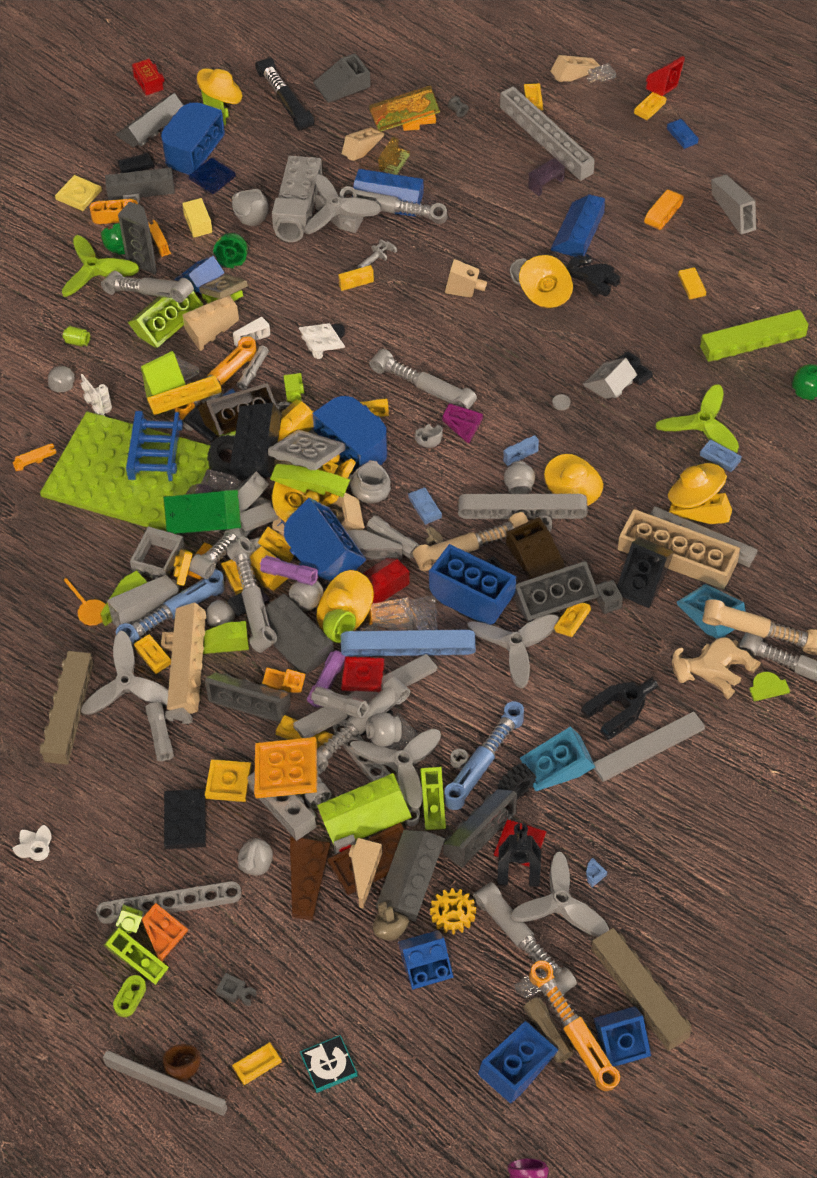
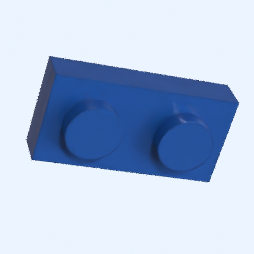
M682 119L667 124V130L684 149L698 144L699 138Z

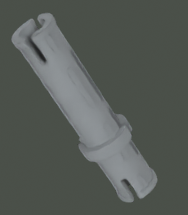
M259 346L247 368H244L242 376L237 382L239 389H247L251 380L255 379L257 370L269 353L267 347Z

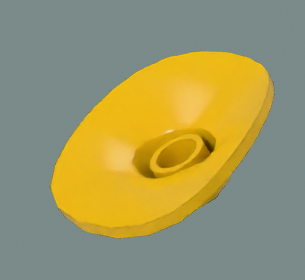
M202 69L198 72L197 83L206 95L230 104L241 102L242 92L232 80V75L222 69Z
M540 255L526 261L521 267L519 282L527 297L534 304L544 308H554L564 304L570 298L573 291V281L570 273L559 259L549 255Z
M562 454L552 459L545 468V483L552 494H583L587 497V506L594 503L601 496L603 481L598 472L584 459L573 454Z
M712 463L688 467L682 472L680 479L668 492V499L675 506L682 508L699 506L719 492L726 482V473L722 467Z
M275 482L272 491V504L276 514L286 522L306 501L305 496L310 490L307 489L304 493ZM320 495L319 503H321L324 496Z
M348 570L338 574L330 582L320 599L316 613L317 622L322 630L325 615L335 609H344L355 615L356 625L354 631L362 624L373 602L374 591L370 580L358 571Z

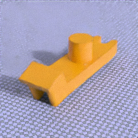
M153 220L152 225L149 223L150 234L158 247L161 257L169 255L171 252L169 251L168 243L157 222Z
M48 444L15 457V461L12 462L15 471H21L24 466L34 462L42 463L44 458L56 454V449H53L54 444Z

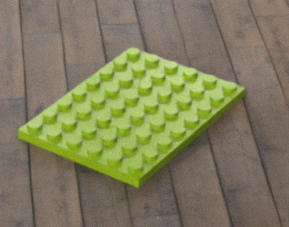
M87 411L40 494L41 497L167 532L163 497L199 493L211 470L207 461L210 445L179 437L175 463H177V473L173 474L172 481L168 480L167 472L140 471L136 475V480H128L126 465L133 424ZM149 428L143 431L145 435H171ZM144 442V444H141L142 449L170 450V443ZM142 456V458H139L140 464H168V457Z

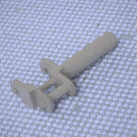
M380 239L377 246L373 245L371 247L374 253L359 264L358 269L369 266L378 258H384V261H386L387 256L383 251L390 250L396 253L397 248L390 242Z

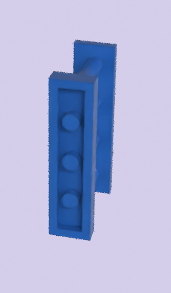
M135 411L126 465L128 480H136V475L140 471L167 472L168 480H173V474L177 473V463H175L179 432L183 430V420H180L179 412H175L174 421H147V419H144L143 411ZM147 428L173 429L172 435H145L143 433ZM144 442L170 443V450L142 449L141 444H144ZM142 456L168 457V464H140L139 458H142Z

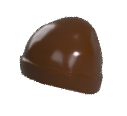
M179 1044L165 1051L163 1066L168 1076L185 1082L196 1074L202 1057L196 1047Z

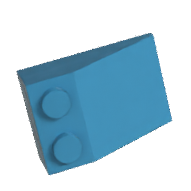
M707 584L677 601V605L706 634L716 639L725 637L735 629L723 625H708L702 621L707 600H719L725 606L746 612L744 602Z
M571 726L520 757L521 762L526 764L536 776V781L533 783L535 791L578 778L595 768L581 736Z

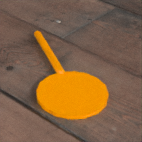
M65 578L64 582L83 603L78 609L79 620L89 626L102 623L100 613L106 604L97 599L86 601L69 580Z

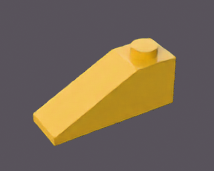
M726 493L716 494L707 502L692 508H682L671 504L669 512L682 518L703 523L722 524L729 522L732 508Z

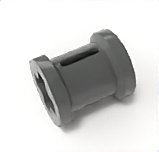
M454 96L448 102V108L454 110L458 117H463L467 114L469 107L467 104H463L459 97Z

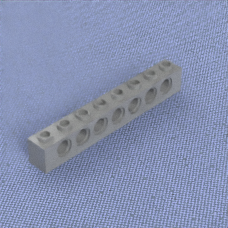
M514 86L500 93V108L580 181L594 173V158Z

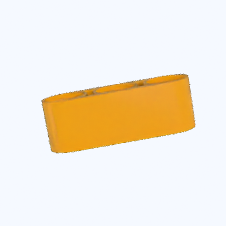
M667 189L648 211L644 223L661 230L680 208L684 196Z
M134 199L93 202L89 207L92 222L95 224L119 223L118 214L130 201L138 204V202Z

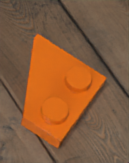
M157 903L142 918L143 925L160 961L167 957L188 932L186 927Z

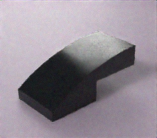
M629 351L615 359L627 358L637 373L633 381L639 386L653 377L652 371L641 365L640 358Z

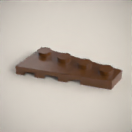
M290 836L293 918L311 921L314 919L331 847L329 842L304 838L296 841L294 837Z

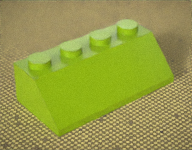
M194 291L180 303L173 298L157 297L132 318L128 324L139 338L158 348L184 325L183 314L204 305Z
M394 773L317 805L333 845L334 841L353 835L357 841L358 838H365L412 818Z

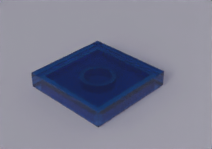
M210 158L189 175V180L211 194H215L234 179L236 173L215 159Z

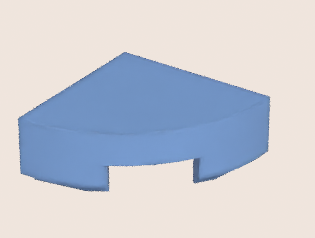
M594 858L589 861L586 869V879L591 887L607 875V871Z

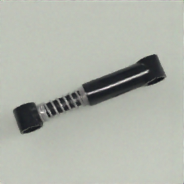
M269 57L256 62L255 67L258 75L261 78L265 77L269 84H271L277 98L293 119L296 129L301 131L314 126L311 112L309 110L306 111L291 88L286 86L279 74H277L273 59Z

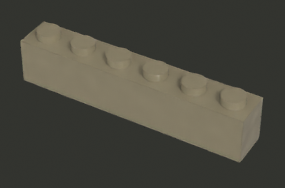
M68 651L66 658H63L62 675L58 676V691L54 692V706L49 710L50 721L44 730L45 740L40 744V754H42L44 762L67 765L69 763L81 716V708L84 704L94 665L91 653Z
M612 928L592 940L591 950L633 1006L640 1011L645 1022L667 1051L687 1040L691 1033L689 1021L685 1017L682 1018L678 1013L676 1004L665 996L663 987L659 983H655L650 970L646 966H642L637 953L633 949L630 950L626 945L624 936Z

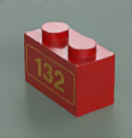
M150 59L132 64L133 76L146 96L164 90V77L158 72L156 64H153Z

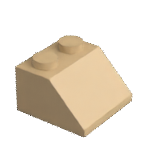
M345 493L343 498L339 496L336 502L327 506L332 510L345 530L364 529L358 498Z

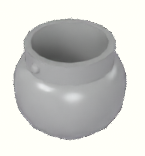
M518 461L512 463L504 472V483L508 487V492L510 494H528L532 491L535 481L534 470L529 465H526L525 462Z
M295 581L289 589V599L301 611L314 609L319 604L320 598L323 595V588L318 581L312 586Z
M377 713L366 724L367 738H371L372 743L377 746H390L393 742H399L401 739V721L398 716H392L389 713Z

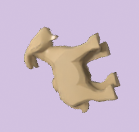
M722 637L717 638L711 645L706 644L702 649V654L693 659L681 658V653L684 649L678 648L673 653L672 667L680 683H684L687 680L694 681L695 678L691 673L696 674L718 687L728 700L735 693V690L731 688V684L735 686L741 682V677L728 670L730 665L743 664L753 674L760 667L761 662L752 658L747 651L737 648V640Z

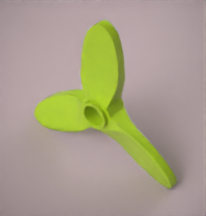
M76 235L73 239L75 251L84 265L65 284L62 289L63 297L72 295L94 276L101 275L107 277L112 271L119 272L123 277L132 276L139 271V267L136 263L129 260L96 258L95 252L88 241L82 236Z
M719 384L712 386L707 391L701 404V410L697 414L663 419L655 425V428L661 431L691 429L703 431L709 440L711 439L735 453L738 452L739 445L734 435L722 423L714 419L721 408L723 400V388Z

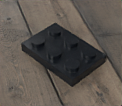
M205 789L164 791V848L206 847Z

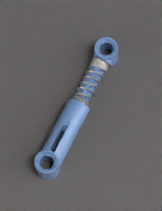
M215 569L209 579H202L163 603L161 609L158 608L157 612L153 611V614H148V617H144V620L140 619L139 623L119 625L116 629V635L119 631H124L129 636L134 648L133 644L144 633L146 634L147 630L151 631L152 627L159 626L160 622L164 623L165 619H174L176 608L194 602L199 604L212 595L218 596L222 594L225 590L222 572Z
M511 701L505 705L504 714L497 724L498 726L494 728L495 730L492 731L486 742L476 749L454 781L446 786V807L451 810H458L464 806L466 797L493 762L495 751H498L497 748L501 747V743H504L503 739L507 738L506 735H509V732L523 724L524 707L521 703Z

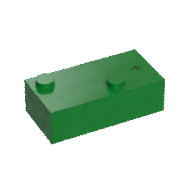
M238 490L163 497L167 532L176 534L241 528Z

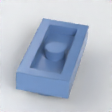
M534 435L520 443L507 447L504 450L503 462L509 466L538 452V438Z
M711 439L700 451V456L729 472L735 469L742 456Z
M425 487L408 494L409 500L425 525L442 518V513Z

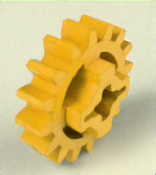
M451 888L450 893L443 890V896L436 895V901L431 902L430 915H432V923H436L437 929L444 927V933L451 930L452 934H455L457 929L463 933L464 926L467 928L471 927L470 922L475 921L476 907H474V900H469L470 895L468 893L463 896L461 889L458 893H455L454 888ZM440 907L442 908V911H443L441 916H440V914H439V909H440ZM464 907L467 909L466 915L464 914Z

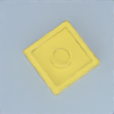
M74 175L55 195V198L60 202L84 211L102 191V188L95 183Z

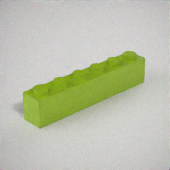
M796 310L703 334L700 347L707 361L710 362L778 343L800 339L807 335L809 324L801 310Z

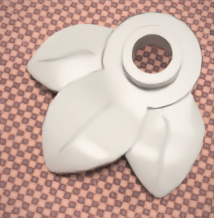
M45 825L41 826L37 833L21 830L19 837L21 844L12 848L14 853L20 858L31 857L35 861L44 860L50 851L48 846L52 839L50 830Z

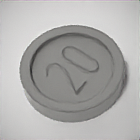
M564 394L556 395L552 400V405L557 410H566L570 406V398Z

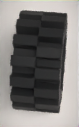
M518 764L517 767H512L511 771L508 770L507 774L502 776L503 779L499 780L497 787L502 790L515 791L517 799H519V796H524V793L528 792L529 788H532L533 783L536 781V776L526 764Z

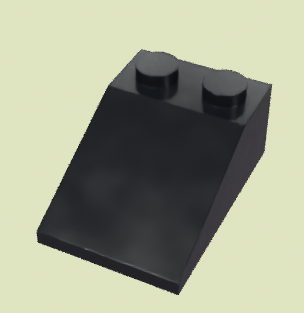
M642 537L634 540L617 584L622 597L650 608L669 568L674 551Z

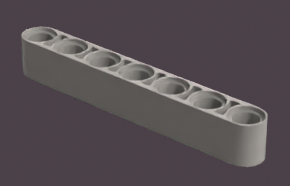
M463 494L458 499V515L463 519H509L512 515L523 512L527 519H536L540 515H547L551 519H582L587 516V497L583 494Z

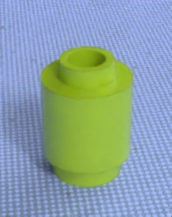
M68 326L63 331V339L67 344L81 347L87 346L90 341V332H87L85 329Z

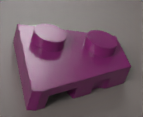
M449 403L442 418L445 424L466 443L470 444L483 419V414Z

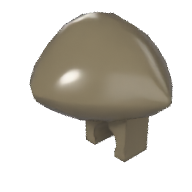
M386 902L378 904L379 914L375 917L373 923L374 934L383 940H397L407 929L409 918L398 912H393L391 906L387 908Z

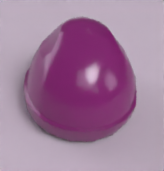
M533 1158L515 1160L507 1166L510 1178H548L549 1174L548 1166L543 1161Z

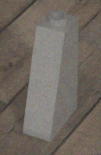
M727 175L711 179L712 195L737 231L742 235L756 230L755 200Z
M164 575L107 600L112 623L116 627L124 623L131 625L135 622L139 623L140 619L144 620V617H148V614H153V611L157 612V609H161L164 602L179 594V585L174 579L171 580L167 575Z

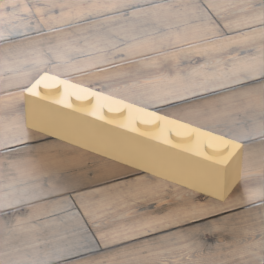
M195 602L176 608L167 702L168 710L184 708L189 714L198 712L200 701L199 693L206 611Z

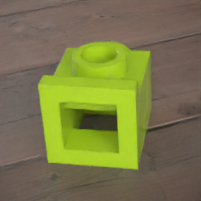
M301 373L283 375L287 402L292 403L296 399L301 401V394H304Z
M122 905L115 925L125 933H136L143 911Z

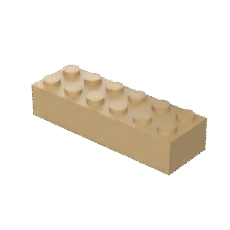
M635 509L632 511L619 536V551L628 554L632 542L638 537H642L674 551L668 569L721 589H725L737 565L740 553L739 547Z

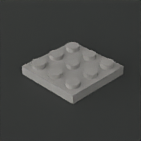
M298 429L268 448V456L275 457L277 460L291 462L293 465L307 467L309 470H316L345 451V443Z

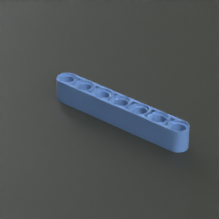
M472 630L348 631L340 635L341 654L349 657L422 656L425 654L470 655L476 652L475 632Z

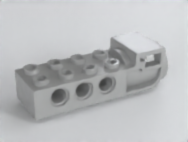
M288 156L279 196L275 199L272 211L273 229L277 237L283 241H299L303 237V233H306L305 227L312 218L315 196L318 194L315 177L319 174L322 175L321 158Z

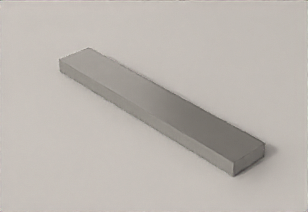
M692 712L594 762L595 768L593 769L601 781L604 782L705 730V725L696 713Z
M106 1051L103 1056L107 1067L224 1116L227 1111L226 1101L222 1098L113 1052Z

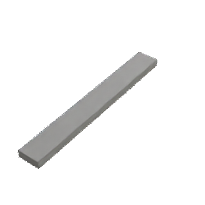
M425 654L384 675L382 688L392 677H397L407 687L436 672L437 666ZM354 691L346 696L368 702L379 692ZM323 707L294 722L293 727L302 738H310L351 715L331 707Z

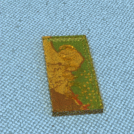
M431 85L369 105V110L377 130L380 132L440 112Z

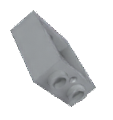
M148 527L130 560L132 572L137 570L141 576H147L154 580L164 575L170 577L175 568L173 567L175 555L178 556L180 549L184 550L185 548L183 536ZM151 545L173 550L164 568L143 563Z

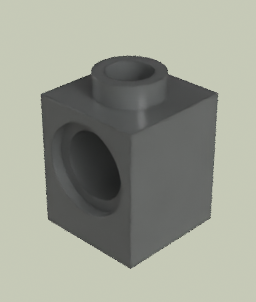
M614 580L604 581L596 585L600 596L596 600L604 614L622 608L623 597Z

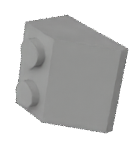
M627 358L604 362L583 385L605 399L617 398L622 394V390L633 383L637 373Z

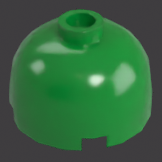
M114 224L113 228L109 230L108 227L101 232V239L105 248L119 255L125 254L120 224Z
M225 233L216 241L213 254H215L219 264L227 268H234V266H241L245 262L248 246L240 235Z
M806 364L795 372L792 389L794 388L797 396L807 400H814L817 397V365Z

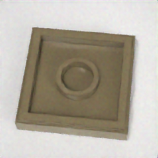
M225 274L201 285L199 290L202 294L222 299L248 285L246 280Z

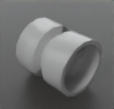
M317 775V792L299 795L305 797L304 801L311 809H317V805L328 801L332 793Z

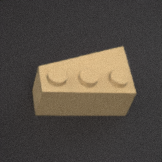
M230 295L183 314L184 328L199 351L203 350L204 345L209 341H214L216 339L215 336L220 332H225L239 320L237 305Z

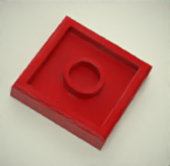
M345 657L341 684L342 691L380 692L382 689L384 658Z

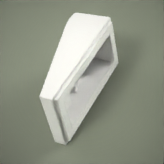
M263 317L254 320L233 332L234 345L238 346V341L243 337H251L256 341L270 336V326Z

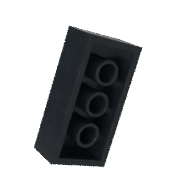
M274 403L240 406L230 463V470L238 480H245L256 471L263 478L272 476L275 457L268 456V448L278 443L282 417L281 412Z

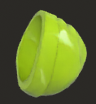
M344 609L329 611L323 620L324 634L332 642L340 643V635L343 632L354 631L356 625L355 615Z

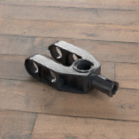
M650 677L639 686L634 682L611 685L585 703L581 708V712L586 718H589L597 712L601 713L603 708L613 701H620L625 710L606 722L600 729V732L607 740L612 739L637 721L645 705L646 695L657 689L658 683L653 677Z
M520 823L516 824L514 835H509L499 847L497 885H508L509 862H515L518 864L530 863L529 887H540L541 849L533 837L527 835L528 827L526 824L522 823V829H520Z

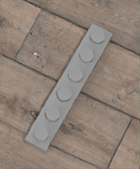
M654 506L649 514L739 547L740 553L737 563L750 567L757 555L758 549L658 507Z

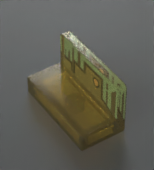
M392 137L379 156L380 171L398 175L410 156L409 151L399 148L398 138Z

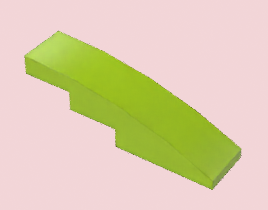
M276 464L270 480L304 493L307 489L322 495L327 491L342 498L350 482V479L317 469L309 470L307 467Z

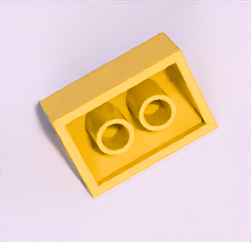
M296 399L281 412L278 442L298 429L309 432L314 427L313 411L302 401Z

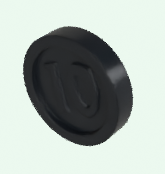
M331 325L339 338L345 335V328L342 325Z

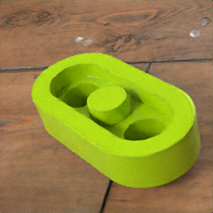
M133 975L128 977L113 1002L115 1013L118 1016L128 1017L136 1010L146 992V983L141 976ZM134 987H139L137 991L132 990ZM124 1005L129 1006L127 1009H122Z

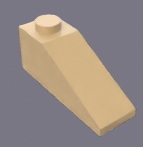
M559 55L550 72L559 82H571L599 71L601 66L593 58Z
M370 127L346 135L342 154L353 161L362 158L382 139L384 133Z
M358 838L356 844L350 848L349 857L352 858L359 907L364 908L382 856V844Z

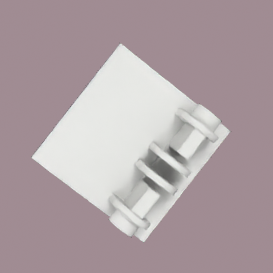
M330 323L299 327L302 339L305 340L308 349L312 351L314 358H322L323 351L345 348Z
M81 374V387L85 392L83 394L85 401L88 404L91 403L96 414L105 416L104 414L109 413L112 409L108 387L101 384L94 389L85 376Z

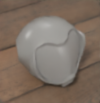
M261 190L240 191L232 197L233 211L242 224L258 226L265 221L268 215L269 204Z
M369 460L368 463L360 466L351 476L350 489L353 495L364 503L375 504L386 499L391 491L389 475L377 461Z

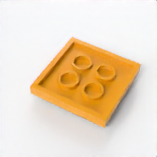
M316 737L255 743L254 794L256 798L317 792Z

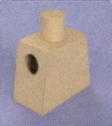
M454 259L445 293L471 298L475 289L485 292L487 281L478 279L479 269Z

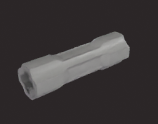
M376 515L367 523L368 531L401 544L402 554L410 559L414 557L412 553L420 544L410 537L404 536Z
M321 686L316 687L315 691L312 692L311 699L314 701V704L331 707L360 719L364 718L369 711V705L365 700L347 697Z
M149 703L145 708L152 731L157 760L161 762L170 760L174 755L167 732L162 703Z

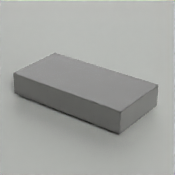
M269 502L240 513L241 527L245 532L278 520V515Z

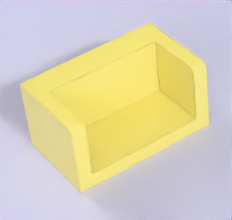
M202 198L182 203L184 217L193 238L212 233L211 220Z

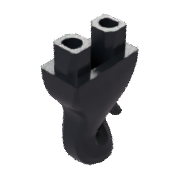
M586 254V257L574 256L567 265V270L572 278L583 281L594 296L597 297L600 294L607 297L611 292L609 284L614 287L620 284L621 277L614 273V267L607 264L580 267L590 264L592 257L589 254Z

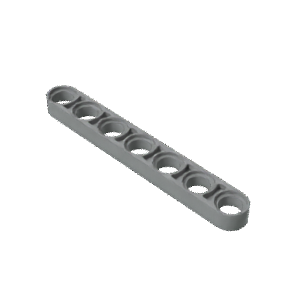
M344 719L333 725L334 735L338 732L337 728L344 726L347 720ZM360 735L353 736V739H349V741H364ZM348 742L344 743L345 746L343 747L371 782L390 775V772L383 764L371 760L361 761L359 759L360 756L350 749ZM374 768L382 771L378 776H374L370 772ZM408 808L410 812H414L417 816L415 819H407L403 823L407 826H415L420 821L419 809L414 811Z
M229 881L107 901L97 906L96 914L100 922L108 924L117 922L122 905H130L135 909L143 911V918L149 911L142 908L145 902L157 903L167 913L237 902L241 898V888L238 883ZM230 888H235L237 894L235 896H228L226 891ZM210 891L217 894L212 900L205 898V895ZM188 895L196 897L192 903H186L184 899ZM168 898L175 900V903L170 907L163 904ZM108 908L112 910L111 915L108 917L100 915L103 909Z

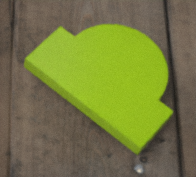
M771 672L757 674L753 681V687L749 688L753 701L790 693L786 680H780L777 675Z

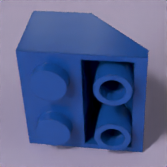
M439 930L398 942L412 990L454 978L445 939Z

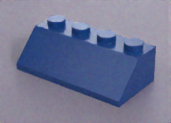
M358 169L354 180V189L398 197L403 202L408 201V203L412 202L413 204L417 203L420 205L424 194L423 179ZM400 211L399 213H398V212L395 213V214H401V215H407V216H414V217H416L415 214H413V215H411L410 213H409V214H406V212L402 213L401 211Z
M589 194L572 202L551 247V251L573 257L585 256L603 217L605 198Z

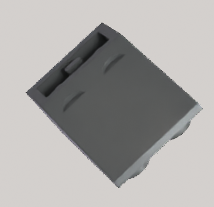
M354 53L337 61L316 79L313 84L327 103L369 88L370 72Z

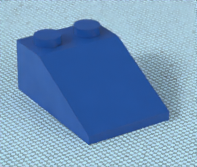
M525 1021L481 1062L478 1075L512 1104L558 1052V1049Z

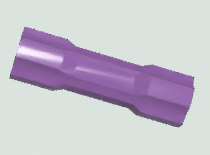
M267 555L260 562V570L263 573L287 577L310 586L316 583L318 579V570L312 567L295 565Z
M330 652L319 679L307 697V702L317 708L323 707L314 704V701L311 699L312 692L319 686L327 689L331 688L338 673L341 672L344 666L346 656H343L341 652Z

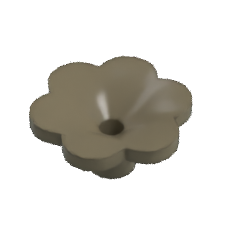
M433 527L425 528L429 535L425 540L427 544L431 545L434 541L437 544L444 542L441 534L435 531Z

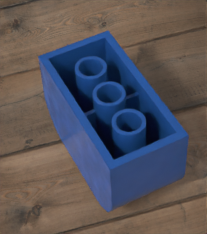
M189 103L182 106L173 115L171 121L164 127L161 134L165 163L169 168L191 176L196 174L225 135L222 110L201 103Z
M340 396L332 399L312 413L314 431L317 435L345 443V451L340 453V459L345 462L352 458L356 462L352 469L354 472L363 464L368 463L369 460L377 461L379 465L385 462L387 458L386 426L379 416H375L370 412L366 405H362L353 397Z
M308 498L285 523L284 537L291 547L290 552L300 560L299 565L317 569L318 576L331 582L338 574L344 571H356L367 560L332 510L311 498Z
M449 544L429 570V588L433 596L442 604L478 622L492 625L516 593V576Z

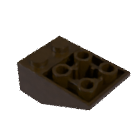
M540 517L506 532V546L529 579L566 568L549 530Z

